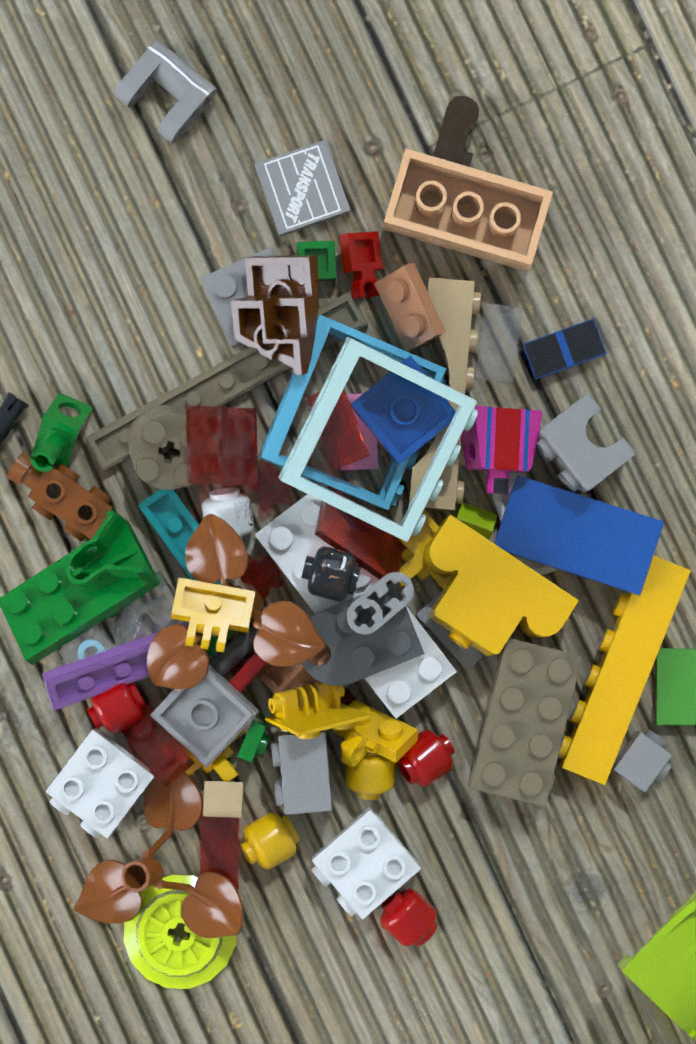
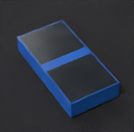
M594 318L521 345L534 381L607 354Z

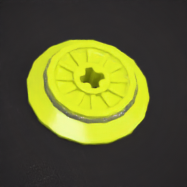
M169 875L162 879L169 882L190 884L195 887L198 877L194 875ZM156 887L140 892L143 898L142 908L133 919L124 922L123 941L131 963L146 979L165 988L191 989L211 981L227 966L236 946V936L212 939L193 933L184 923L182 916V903L190 893L165 888L157 889ZM178 923L185 924L184 930L190 933V937H184L181 942L174 941L175 934L169 932V928L175 929Z

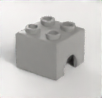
M585 394L539 431L535 449L545 463H549L552 460L561 471L557 478L563 487L569 492L576 491L580 495L592 489L635 455V451L624 437L609 447H598L590 442L586 434V425L589 419L601 410L590 394Z

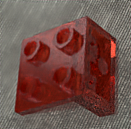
M187 407L188 483L221 485V488L258 485L256 408Z

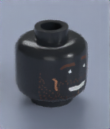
M322 546L317 550L315 557L307 555L301 578L308 580L307 588L310 594L334 601H343L348 594L354 596L361 565L356 564L355 556L352 553Z

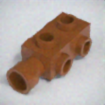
M22 452L11 466L6 477L18 485L23 483L32 489L28 497L35 501L32 509L50 521L56 515L67 523L64 530L81 542L86 536L92 539L106 519V512L114 511L115 509L108 504L112 497L94 485L89 491L79 485L77 481L81 476L63 464L60 465L58 470L53 467L49 472L38 471L31 464V456ZM52 484H57L61 488V494L56 499L50 498L47 493L49 486ZM86 505L90 506L93 510V516L89 520H83L79 516L80 509Z

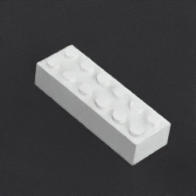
M309 494L305 495L255 534L256 538L315 614L364 594L384 577L329 504ZM322 546L352 553L355 556L356 564L361 565L354 596L348 594L345 600L334 601L310 594L307 588L308 580L301 578L307 555L315 557L317 550ZM407 606V611L425 654L365 678L395 719L457 672Z

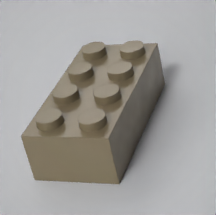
M511 638L508 639L499 655L468 786L471 789L546 807L582 656Z

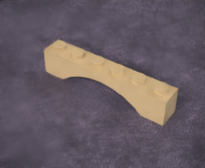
M429 277L427 292L446 331L436 337V340L444 357L448 387L465 395V390L473 389L474 368L467 366L469 352H476L478 330L471 329L472 315H479L481 292H474L475 281ZM447 400L456 411L459 405ZM449 425L438 433L426 454L412 467L408 507ZM461 435L457 444L461 445L460 452L451 467L445 466L439 478L443 480L442 488L434 501L428 500L424 509L454 512L455 504L463 503L464 481H458L459 466H465Z

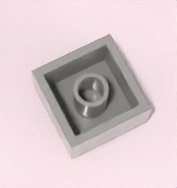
M326 730L321 731L319 737L312 739H299L293 733L280 732L278 735L279 741H273L272 743L273 767L281 766L282 779L275 782L276 805H284L285 815L332 811Z

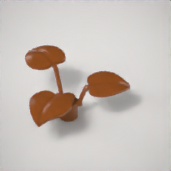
M208 514L187 543L185 562L191 575L198 581L213 584L220 580L223 586L242 589L240 585L235 586L231 584L228 579H237L246 573L248 554L237 532L222 518L215 514ZM255 591L251 620H253L254 628L260 631L254 638L253 647L262 660L275 666H292L311 659L326 647L325 641L317 632L312 620L300 606L289 601H279L270 604L264 609L263 599ZM182 624L169 625L155 635L148 650L147 668L150 679L156 686L179 690L189 689L199 684L206 677L209 669V656L207 651L201 649V645L198 644L202 640V633L196 635L193 647L185 646L188 628Z
M170 763L162 768L152 780L144 799V815L148 824L154 828L166 827L164 834L149 850L142 853V859L131 861L127 864L116 860H106L97 864L86 878L81 895L74 906L76 912L102 923L118 924L133 919L142 908L143 898L140 892L155 887L157 889L165 888L190 893L182 903V916L186 926L196 935L213 939L224 936H236L241 932L244 918L243 904L238 890L227 877L216 872H205L198 877L195 887L190 884L164 881L162 879L163 869L160 863L153 859V855L173 834V828L179 831L189 830L197 824L203 813L202 793L196 783L180 766Z

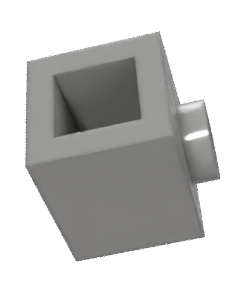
M651 730L646 735L635 731L616 757L612 770L639 790L646 792L653 781L660 783L672 766L668 763L672 755L664 749L668 743Z

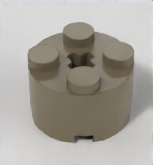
M157 405L138 417L129 429L127 437L128 452L139 478L147 484L163 490H174L194 484L206 465L208 445L198 422L185 409L174 405ZM167 441H172L175 448L169 449L167 453H162L160 447H166Z

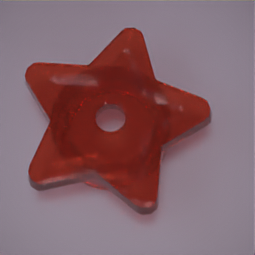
M269 462L265 464L262 477L249 482L248 488L260 495L262 511H267L276 503L292 506L294 501L289 491L291 485L279 479L280 473ZM271 484L277 485V489L275 491L270 490Z
M248 554L246 573L240 577L243 583L253 585L262 598L268 596L270 588L283 585V581L279 578V567L270 556L262 555L254 558Z

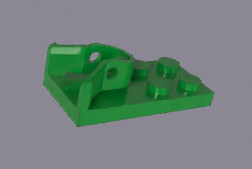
M113 510L106 512V519L92 539L84 542L77 549L0 597L1 609L25 661L31 665H34L160 585L131 524Z

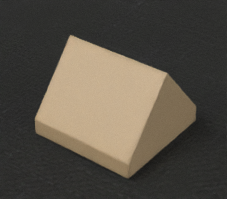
M205 781L203 816L242 817L244 800L243 782Z

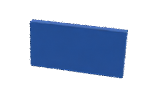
M517 475L494 544L509 554L641 596L664 521Z

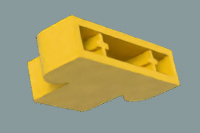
M451 514L442 521L424 551L426 566L433 573L438 575L451 574L452 576L430 610V619L450 632L448 638L465 649L472 646L485 656L499 654L518 624H520L522 631L527 636L534 639H542L556 634L563 627L579 601Z

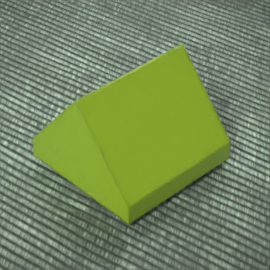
M463 502L456 518L489 540L498 514Z

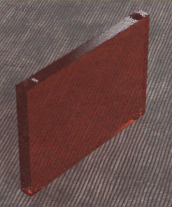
M327 486V487H326V489H328V490H330V491H332V492H334V493H336V494H338V495H340V496L345 497V496L342 495L340 492H338L337 490H335L333 487H330V486ZM321 501L314 535L334 549L352 553L355 556L356 564L361 565L363 569L379 580L389 573L399 572L404 546L394 535Z

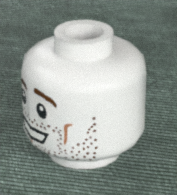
M239 488L213 490L209 493L210 497L202 503L203 519L208 514L217 515L237 532L241 540L243 536L248 535L253 530L254 522L251 501L247 495L240 493Z

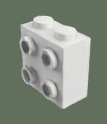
M95 728L89 733L46 790V793L52 797L49 802L65 815L73 812L83 821L80 826L95 838H99L102 834L108 839L157 773L102 731Z
M369 807L312 856V862L316 866L311 870L325 887L331 883L341 894L337 901L351 917L357 913L363 920L421 869V866L375 811Z

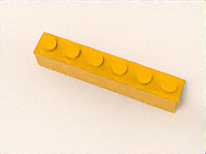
M654 555L641 596L630 592L627 595L620 594L613 610V615L618 616L613 630L606 629L599 645V650L604 652L598 666L592 664L584 683L585 686L590 687L584 701L578 700L573 709L570 721L574 722L575 725L570 737L564 735L558 755V758H561L559 762L560 767L600 784H606L691 570Z

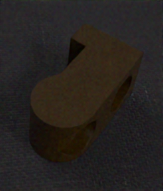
M458 96L449 102L433 157L470 167L473 153L464 151L468 134L475 129L479 118L478 105L472 98Z

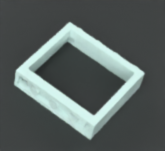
M347 337L284 464L279 479L408 542L411 534L417 536L423 527L426 515L422 514L428 500L434 501L442 488L443 480L439 478L445 466L451 467L460 452L461 445L457 444L463 429L469 431L477 418L478 410L474 409L477 401ZM360 356L459 405L400 524L301 477Z

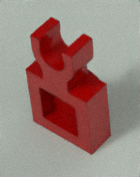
M378 231L339 235L343 272H353V282L351 284L352 299L365 297L364 286L367 288L368 298L380 296L374 284L378 282L374 271L383 269Z

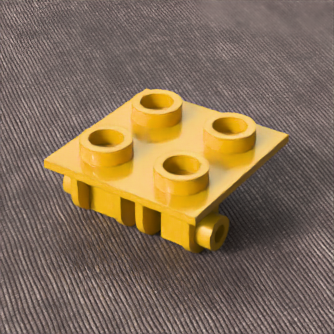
M320 682L314 684V686L312 684L307 685L305 690L302 687H298L295 690L291 689L275 693L274 697L268 700L269 709L275 715L265 717L267 722L280 727L282 731H288L297 735L299 739H312L319 737L323 730L331 728L334 730L352 729L356 726V722L370 719V717L364 712L340 703V697H343L345 693L344 686H332Z

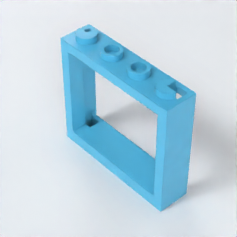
M319 314L317 316L315 341L308 373L304 375L292 373L257 458L278 467H284L288 457L279 454L328 335L345 342L347 337L352 338L400 363L411 355L428 377L444 385L447 379L443 378L446 368ZM419 450L415 451L400 465H397L393 458L391 459L377 494L308 465L305 466L301 476L381 510H389L390 505L396 506L399 496L402 495L404 485L400 484L405 469L410 471L414 466Z

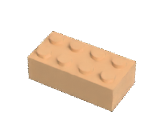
M405 148L384 219L383 230L528 272L534 259L553 191Z

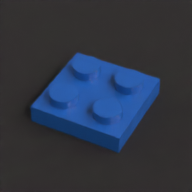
M411 355L401 362L426 375ZM391 371L350 404L351 408L397 465H400L449 425L456 412L445 398Z

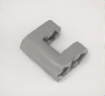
M158 40L146 50L120 81L114 91V96L128 108H131L156 81L179 100L164 117L157 129L159 134L171 144H174L210 104L218 89Z
M392 572L381 578L348 608L347 622L350 628L356 633L363 635L371 634L378 630L411 601L414 594V586L411 579L399 572ZM388 581H391L393 584L402 582L405 586L401 591L404 598L399 601L395 597L384 604L390 611L383 616L379 604L367 597L376 592L379 599L388 592L389 589L386 585ZM361 610H368L371 613V620L368 623H361L358 620V613Z

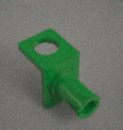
M57 394L43 415L31 455L33 457L30 458L32 466L41 472H49L54 467V464L59 466L63 464L67 467L70 463L79 431L90 416L93 408L64 394ZM71 407L79 413V416H66L60 412L59 408Z

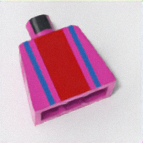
M475 406L474 409L478 410V415L469 431L464 429L462 431L465 466L467 470L487 471L486 494L508 495L510 473L529 472L532 468L542 411Z

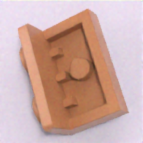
M414 262L400 267L374 283L405 351L409 352L433 343V339L446 332Z

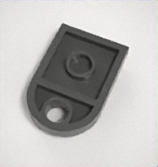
M388 584V592L379 599L376 592L367 597L379 604L383 616L390 611L384 604L395 597L399 601L403 599L397 584ZM360 596L315 614L310 619L319 635L330 648L331 658L324 665H315L309 659L302 662L303 666L316 680L327 685L343 686L425 654L406 606L378 630L365 635L356 633L347 622L348 608ZM361 610L358 613V620L361 623H368L371 620V613L368 610Z

